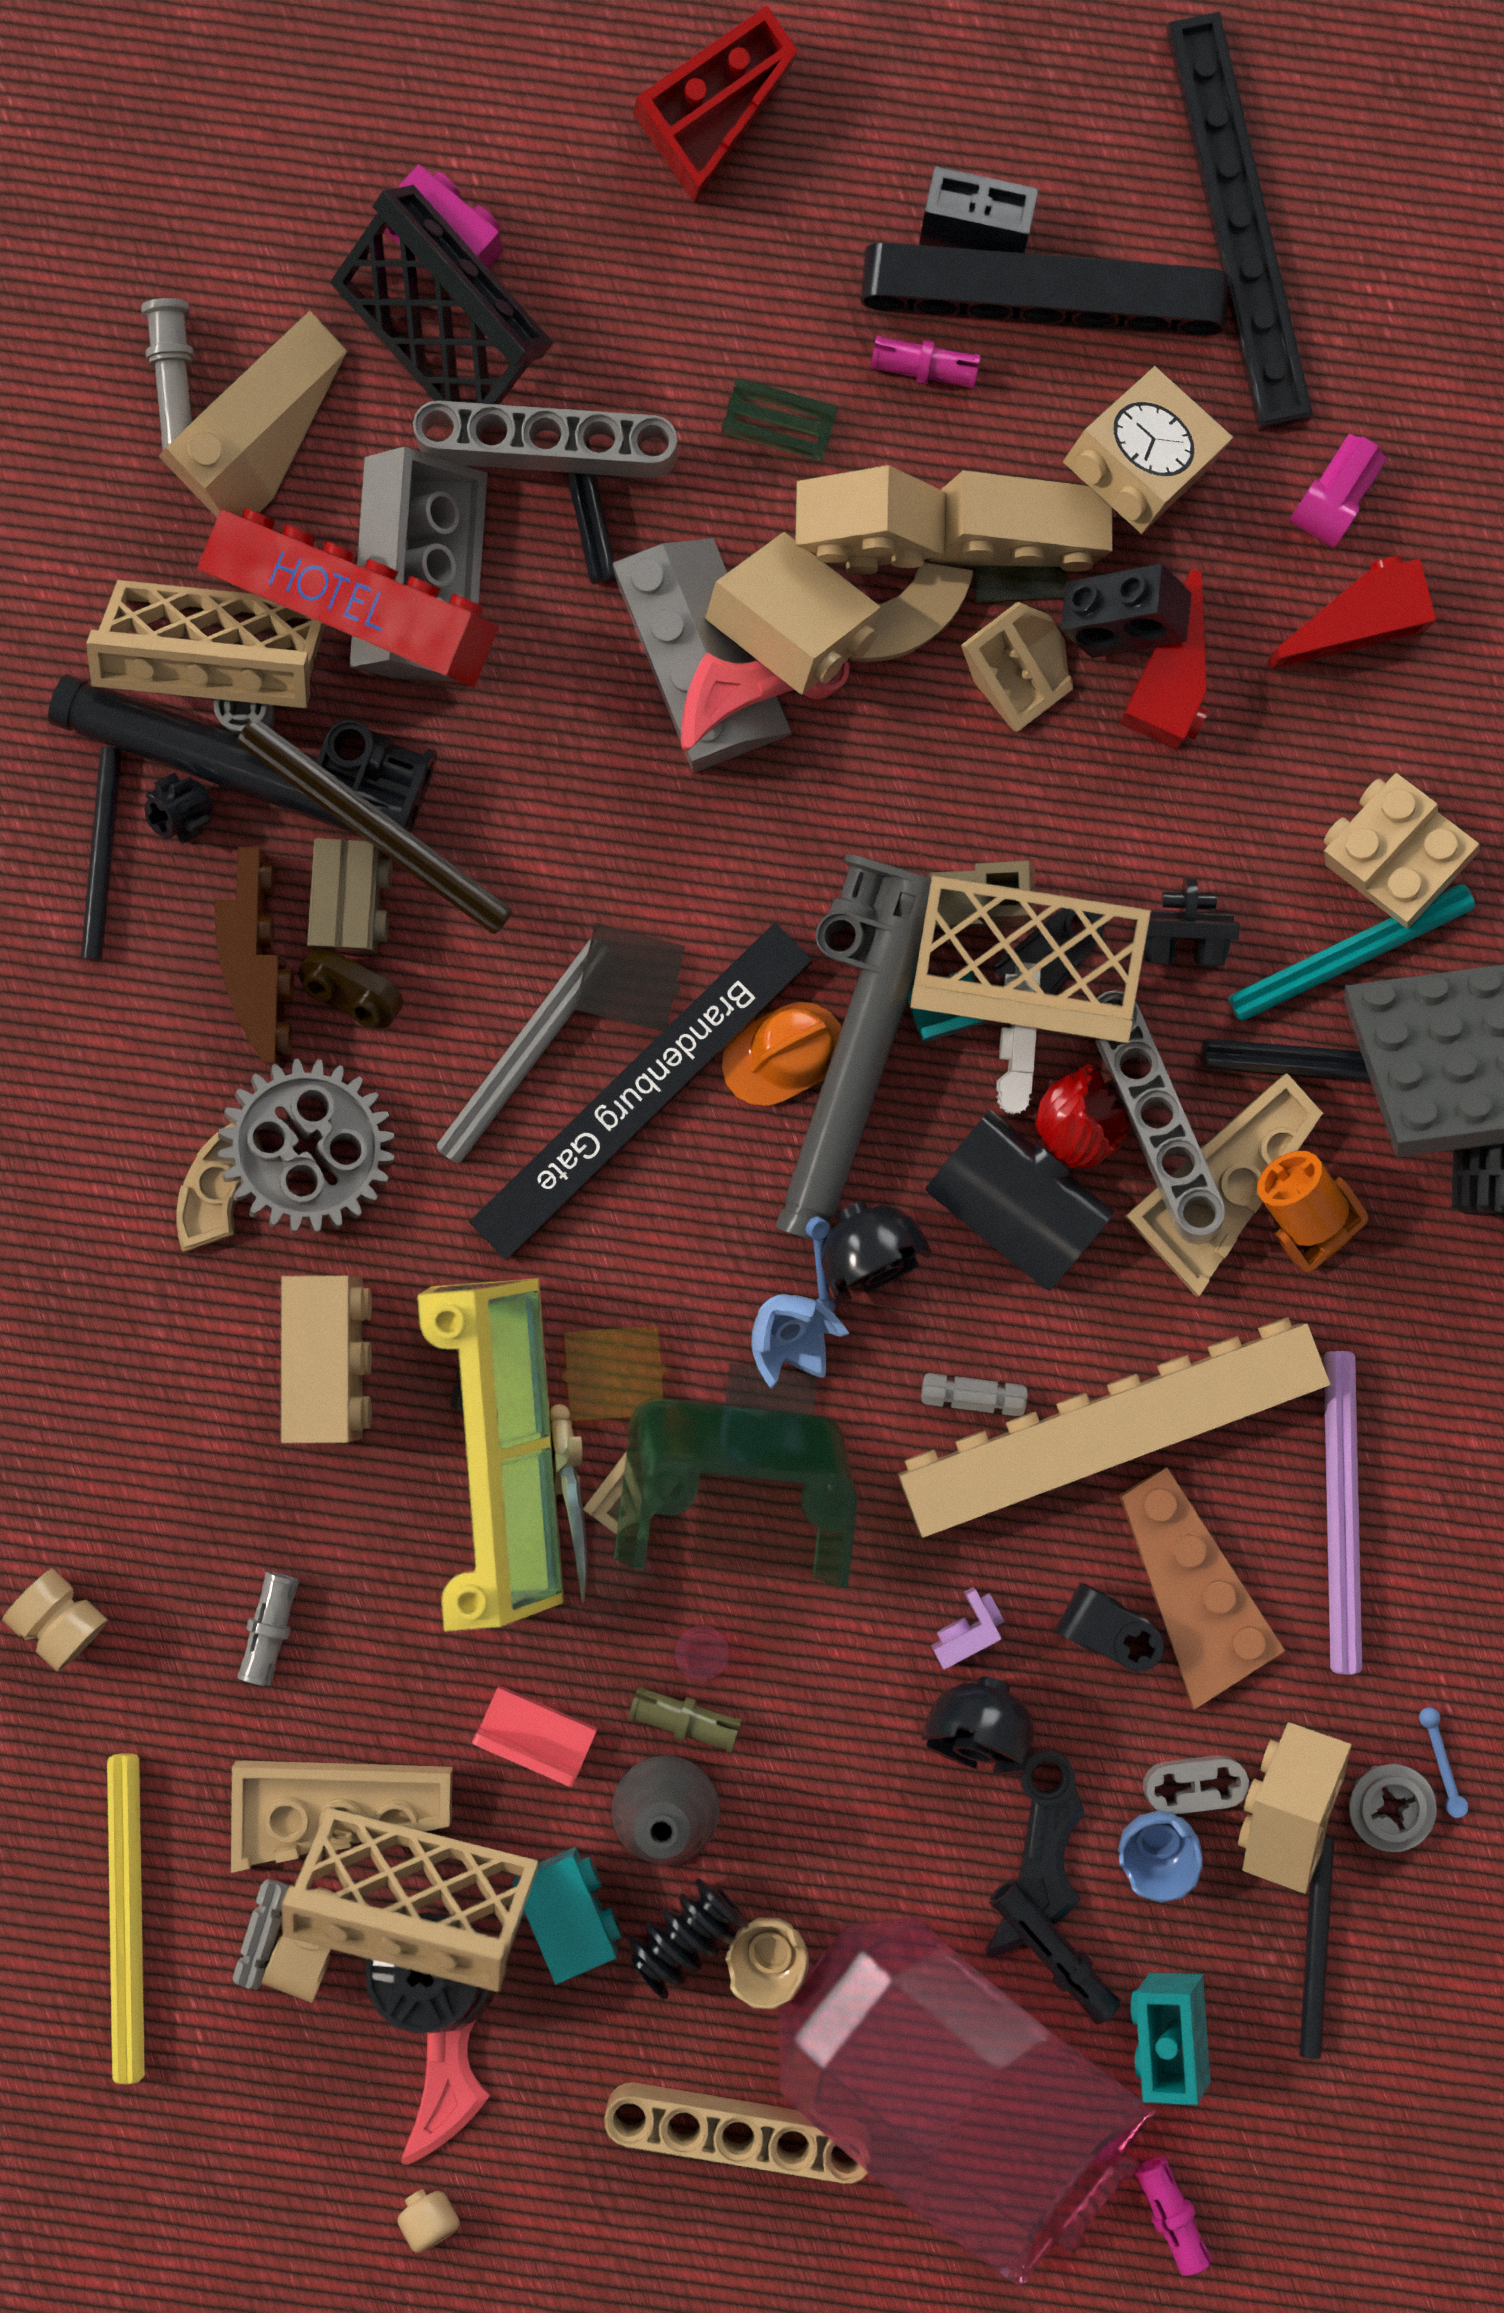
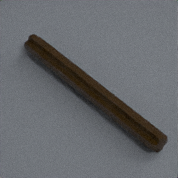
M252 719L242 729L237 739L238 744L491 934L498 933L509 920L512 914L510 907L259 719Z

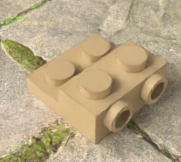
M1395 773L1387 783L1377 779L1366 789L1359 802L1364 808L1351 822L1343 817L1330 828L1324 838V843L1327 845L1324 850L1325 865L1408 930L1480 852V844L1438 813V804L1398 773Z

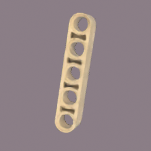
M624 2083L618 2086L610 2094L607 2102L605 2129L615 2143L625 2147L838 2183H855L863 2179L869 2172L872 2164L870 2137L866 2129L859 2122L848 2118L641 2083ZM632 2103L638 2105L643 2110L645 2118L635 2125H628L618 2119L615 2111L624 2104ZM689 2113L698 2120L699 2127L689 2134H681L671 2127L669 2121L676 2114ZM743 2122L752 2128L753 2135L743 2143H735L725 2137L724 2129L731 2123ZM797 2131L807 2138V2143L797 2152H788L779 2146L778 2139L786 2132ZM843 2140H851L861 2147L860 2154L851 2161L837 2159L832 2154V2150L837 2143Z

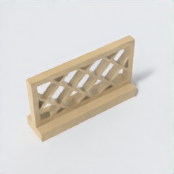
M117 580L99 630H91L86 642L91 686L307 708L310 697L309 680L326 624L312 619L292 629L285 621L294 617L312 618L256 594ZM127 600L149 602L151 605L132 612L126 606ZM187 607L204 609L187 618L179 612V610ZM240 612L255 613L257 615L241 623L232 617ZM163 617H166L172 623L156 631H153L146 625ZM216 622L225 628L208 637L200 631V629ZM268 628H272L278 634L263 642H260L253 636ZM133 630L136 634H130L127 632ZM183 636H187L190 640H188V639H179V638H181V637H183ZM239 641V642L242 643L243 645H237V644H233V643ZM289 647H293L295 650H285V649H287V648H289Z
M932 875L910 1008L1129 1043L1132 1015L1151 910ZM941 888L965 892L977 911L951 929L938 912ZM974 894L996 898L982 906ZM1004 899L1017 900L1029 914L1031 920L1005 938L987 911ZM1029 903L1048 905L1049 907L1036 915ZM1060 907L1073 909L1086 928L1059 947L1041 921ZM1082 911L1104 914V916L1091 924ZM982 916L1000 942L973 960L955 934ZM1114 916L1137 920L1133 942L1116 955L1112 954L1096 931L1097 928ZM937 920L945 934L933 942ZM1036 925L1054 951L1027 969L1009 943ZM1091 933L1109 960L1081 978L1064 952ZM948 939L952 941L968 964L950 978L927 974L931 952ZM1002 948H1005L1022 974L1005 986L992 985L978 966ZM1131 953L1127 974L1118 961ZM1059 956L1077 982L1059 995L1044 993L1032 975ZM1112 965L1126 982L1122 1006L1099 1002L1086 985ZM973 970L980 982L961 980L960 978ZM1027 979L1035 991L1017 989L1015 987ZM1082 988L1089 1000L1069 996Z
M328 1808L295 1887L289 1886L282 1902L283 1937L499 1992L505 1975L506 1960L538 1871V1860ZM337 1829L357 1834L362 1844L337 1855L330 1844V1839L334 1830ZM396 1844L409 1847L415 1858L392 1868L388 1866L380 1852ZM325 1855L327 1860L322 1861V1858ZM370 1856L380 1873L354 1884L345 1867ZM447 1858L462 1861L468 1871L443 1882L433 1864ZM423 1869L433 1887L408 1898L398 1880ZM500 1871L521 1876L517 1887L499 1895H496L486 1879ZM332 1872L336 1873L344 1887L343 1890L332 1895L309 1891L314 1880ZM476 1883L486 1901L461 1911L451 1894ZM388 1885L398 1902L385 1909L366 1905L362 1896ZM441 1899L451 1917L435 1923L420 1919L416 1910ZM511 1905L508 1913L504 1907ZM494 1912L503 1929L500 1938L497 1939L475 1933L469 1923Z

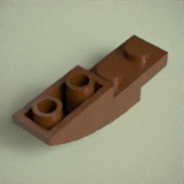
M238 847L236 900H214L215 932L219 961L232 1006L248 1040L264 1063L271 1067L273 1064L283 1067V1056L291 1055L293 1047L291 1022L284 1021L285 1001H293L294 972L293 969H286V961L280 956L265 955V947L272 948L275 937L274 918L272 915H266L267 894H274L276 889V867L274 862H268V855L261 848Z

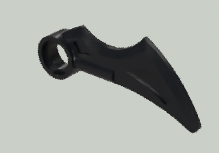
M1038 1747L1032 1750L1026 1773L1018 1775L1022 1789L1031 1799V1807L1017 1882L1043 1914L1055 1925L1081 1900L1068 1881L1064 1866V1853L1070 1833L1085 1813L1075 1786V1773L1067 1757L1057 1749ZM1042 1762L1055 1763L1061 1769L1060 1782L1051 1790H1040L1032 1784L1031 1775L1033 1769ZM1002 1918L985 1951L987 1956L994 1957L1011 1951L1025 1943L1008 1922Z

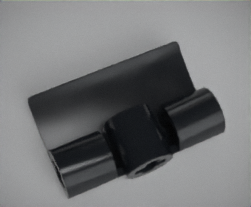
M991 1110L984 1115L925 1188L932 1197L1046 1290H1051L1115 1213L1103 1201L1072 1177L1073 1173L1038 1144L1035 1143L1033 1145Z

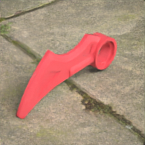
M706 653L694 673L685 700L681 728V746L683 750L688 751L715 726L739 710L795 689L758 660L750 663H732ZM848 660L842 664L838 673L828 683L823 684L819 681L805 692L804 695L813 699H825L844 685L849 676Z
M425 1973L418 1979L420 1983H427L425 1981ZM476 2020L460 2030L427 2033L424 2090L414 2127L402 2155L401 2162L405 2165H409L430 2154L455 2136L476 2115L490 2096V2093L476 2079L468 2059V2040Z

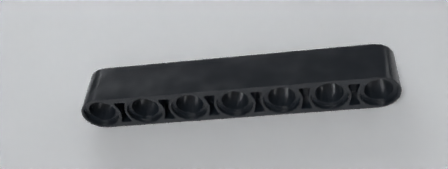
M876 243L867 246L865 249L861 303L867 308L886 312L1209 336L1219 334L1225 329L1228 274L1224 271L1207 267L899 243Z

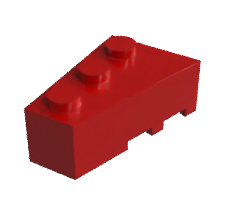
M768 5L636 98L633 112L634 117L693 203L788 74L798 52Z

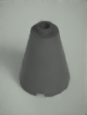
M670 1754L648 1757L632 1767L622 1777L614 1792L611 1814L618 1838L633 1855L652 1864L675 1865L695 1857L709 1844L718 1826L720 1806L718 1793L705 1772L691 1760ZM658 1821H665V1822L669 1823L670 1825H662V1824H659V1823H657V1822H658Z

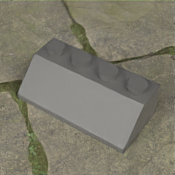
M405 446L365 457L357 565L364 568L369 558L398 571L395 579L396 582L407 585L409 577L412 576L440 588L437 599L449 603L452 595L456 594L479 604L488 473ZM352 636L351 668L390 678L459 682Z
M714 538L662 543L613 563L616 582L680 742L686 696L694 673L703 656L709 653L719 659L732 663H750L757 660L705 619L715 582L727 574ZM775 696L750 705L729 716L708 732L691 749L684 752L692 772L695 773L790 736L791 730L779 700Z

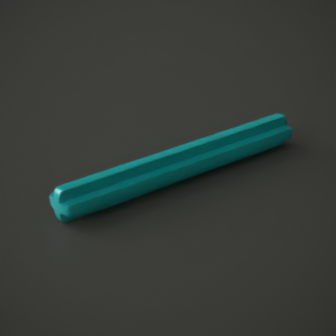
M1459 884L1441 893L1408 930L1391 917L1232 994L1228 998L1230 1008L1239 1021H1245L1472 911L1475 908L1473 896L1466 885Z

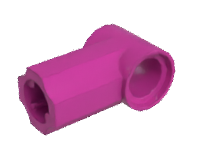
M1348 434L1320 480H1314L1289 522L1334 549L1360 509L1358 506L1359 501L1366 490L1370 488L1387 459L1380 451L1379 446L1365 437Z

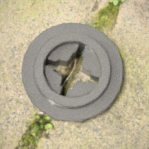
M1397 1763L1372 1766L1370 1771L1355 1780V1787L1347 1801L1351 1825L1358 1835L1370 1846L1386 1852H1402L1417 1846L1428 1836L1436 1819V1799L1429 1783L1415 1770ZM1382 1788H1385L1396 1799H1409L1404 1801L1405 1804L1398 1808L1400 1828L1386 1814L1372 1815L1377 1813V1809L1384 1805Z

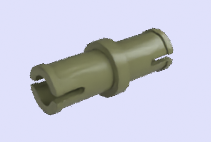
M638 1686L628 1720H636L674 1733L673 1739L682 1742L688 1737L732 1753L742 1719L696 1706L697 1700L686 1697L685 1701H681Z

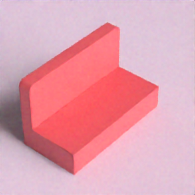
M499 1685L472 1744L566 1786L573 1787L598 1728Z

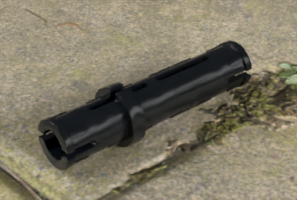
M1016 1879L1008 1880L998 1887L990 1897L989 1904L1001 1914L1022 1938L1023 1942L1054 1975L1052 1980L1055 1986L1062 1992L1068 1991L1091 2017L1094 2024L1099 2025L1109 2020L1119 2009L1121 1999L1114 1995L1092 1970L1093 1962L1084 1952L1078 1953L1051 1920L1043 1914L1023 1891Z

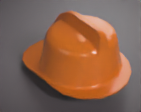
M796 1002L770 1012L752 1022L723 1051L721 1069L726 1085L737 1098L751 1105L771 1106L784 1102L824 1081L842 1029L841 1024L830 1011L814 1003Z

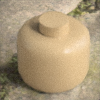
M421 2189L404 2200L407 2208L399 2214L397 2223L413 2252H425L458 2230L460 2225L459 2218L444 2192L434 2191L426 2195L424 2189Z

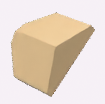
M1016 602L961 645L974 683L1013 731L1018 732L1073 689V681L1068 673L1065 639L1052 617L1020 602Z

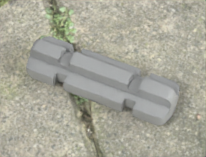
M934 1373L925 1374L922 1382L921 1400L926 1405L943 1407L944 1402H951V1408L994 1413V1409L999 1408L1002 1409L1001 1414L1022 1416L1027 1406L1028 1393L1027 1387L1024 1385L1005 1383V1388L998 1387V1382L957 1376L954 1377V1381H947V1375Z
M266 1879L261 1884L256 1899L259 1907H255V1910L252 1912L240 1951L244 1956L240 1957V1960L237 1961L232 1977L235 1984L248 1989H258L261 1986L267 1968L265 1961L271 1958L282 1922L280 1911H282V1902L289 1885Z

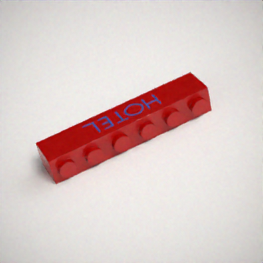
M245 508L242 517L223 509L220 510L197 567L198 570L468 686L475 687L500 627L480 617L483 606L456 594L452 595L449 603L437 599L440 588L412 576L409 577L407 585L396 582L395 579L398 571L369 558L364 568L353 563L357 554L326 541L323 551L312 546L316 537L289 525H285L282 534L273 531L272 528L275 520L248 508Z

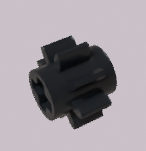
M176 773L155 781V790L146 793L148 800L144 807L146 820L152 830L166 839L177 835L181 844L201 835V827L211 823V819L208 816L212 811V802L206 788L191 777L180 781Z

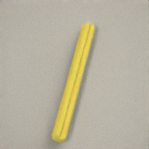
M120 1753L112 1755L107 1761L112 2079L117 2084H133L140 2082L145 2075L140 1775L138 1755Z

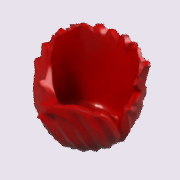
M1086 1064L1083 1068L1080 1067L1079 1071L1061 1078L1047 1090L1040 1100L1038 1117L1035 1122L1038 1133L1042 1136L1043 1143L1047 1145L1048 1150L1052 1152L1055 1159L1062 1161L1067 1166L1084 1169L1100 1164L1106 1157L1113 1154L1115 1150H1119L1121 1147L1119 1143L1127 1137L1125 1131L1131 1128L1128 1120L1125 1119V1110L1120 1109V1106L1115 1104L1116 1096L1110 1094L1104 1078L1091 1064Z

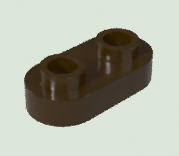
M316 948L310 952L299 967V979L309 996L335 1007L353 1017L363 1026L386 1028L391 1025L403 1007L402 996L391 982L333 950Z

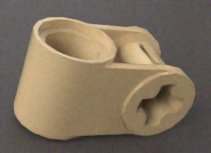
M320 1887L309 1890L325 1895L334 1894L330 1889ZM282 1935L277 1941L261 1984L313 2003L329 1964L331 1949L283 1937Z

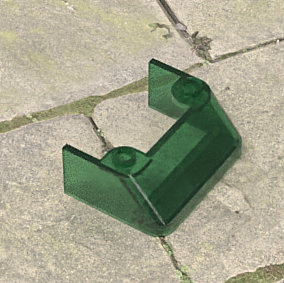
M663 1398L648 1399L637 1406L630 1419L614 1555L615 1560L631 1568L645 1570L651 1513L675 1515L688 1509L696 1498L700 1473L803 1483L801 1499L803 1514L812 1525L818 1528L812 1578L835 1587L848 1588L857 1511V1495L843 1433L833 1420L819 1415Z

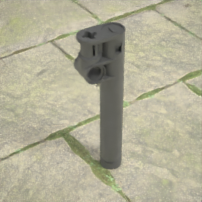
M845 854L843 863L849 866V870L840 897L833 898L829 913L821 919L816 928L815 938L817 946L823 954L844 966L861 972L784 1199L786 1201L785 1207L781 1208L775 1225L778 1229L809 1240H813L806 1233V1225L813 1217H821L829 1224L831 1229V1218L835 1217L916 976L931 879L852 854ZM941 888V894H940L939 905H940V902H941V899H942V896H943V893H944V890H945V889H942V888ZM845 927H854L856 937L853 945L845 951H837L835 937L838 932Z

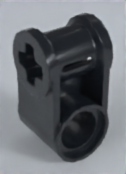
M1083 1582L1079 1583L1055 1628L1056 1632L1094 1653H1100L1134 1671H1146L1156 1666L1161 1660L1164 1651L1163 1638L1150 1621L1123 1607V1604ZM1141 1631H1145V1639L1150 1645V1649L1147 1652L1138 1650L1134 1656H1130V1648L1124 1639L1127 1635L1137 1637Z

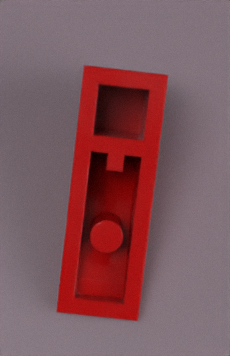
M1392 556L1372 563L1370 571H1367L1275 650L1268 659L1270 669L1273 670L1424 633L1436 621L1420 558L1403 562L1402 556Z
M1193 568L1183 583L1192 593L1187 642L1153 648L1119 724L1176 750L1186 736L1195 740L1208 713V710L1200 707L1206 693L1202 572Z

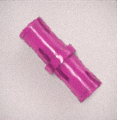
M876 335L870 370L917 377L916 383L926 385L928 379L969 387L968 389L974 390L980 360L979 354L972 355L935 348L934 342L924 340L923 345L882 338V336Z
M1159 2156L1143 2162L1137 2167L1138 2169L1134 2170V2173L1154 2213L1151 2220L1156 2231L1163 2233L1181 2275L1190 2276L1203 2271L1210 2265L1209 2263L1213 2259L1193 2220L1195 2210L1190 2200H1184L1173 2178L1166 2157Z

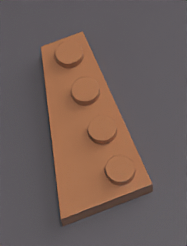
M1162 1467L1119 1495L1141 1561L1148 1575L1158 1611H1160L1175 1661L1180 1669L1190 1705L1195 1710L1285 1650L1167 1467Z

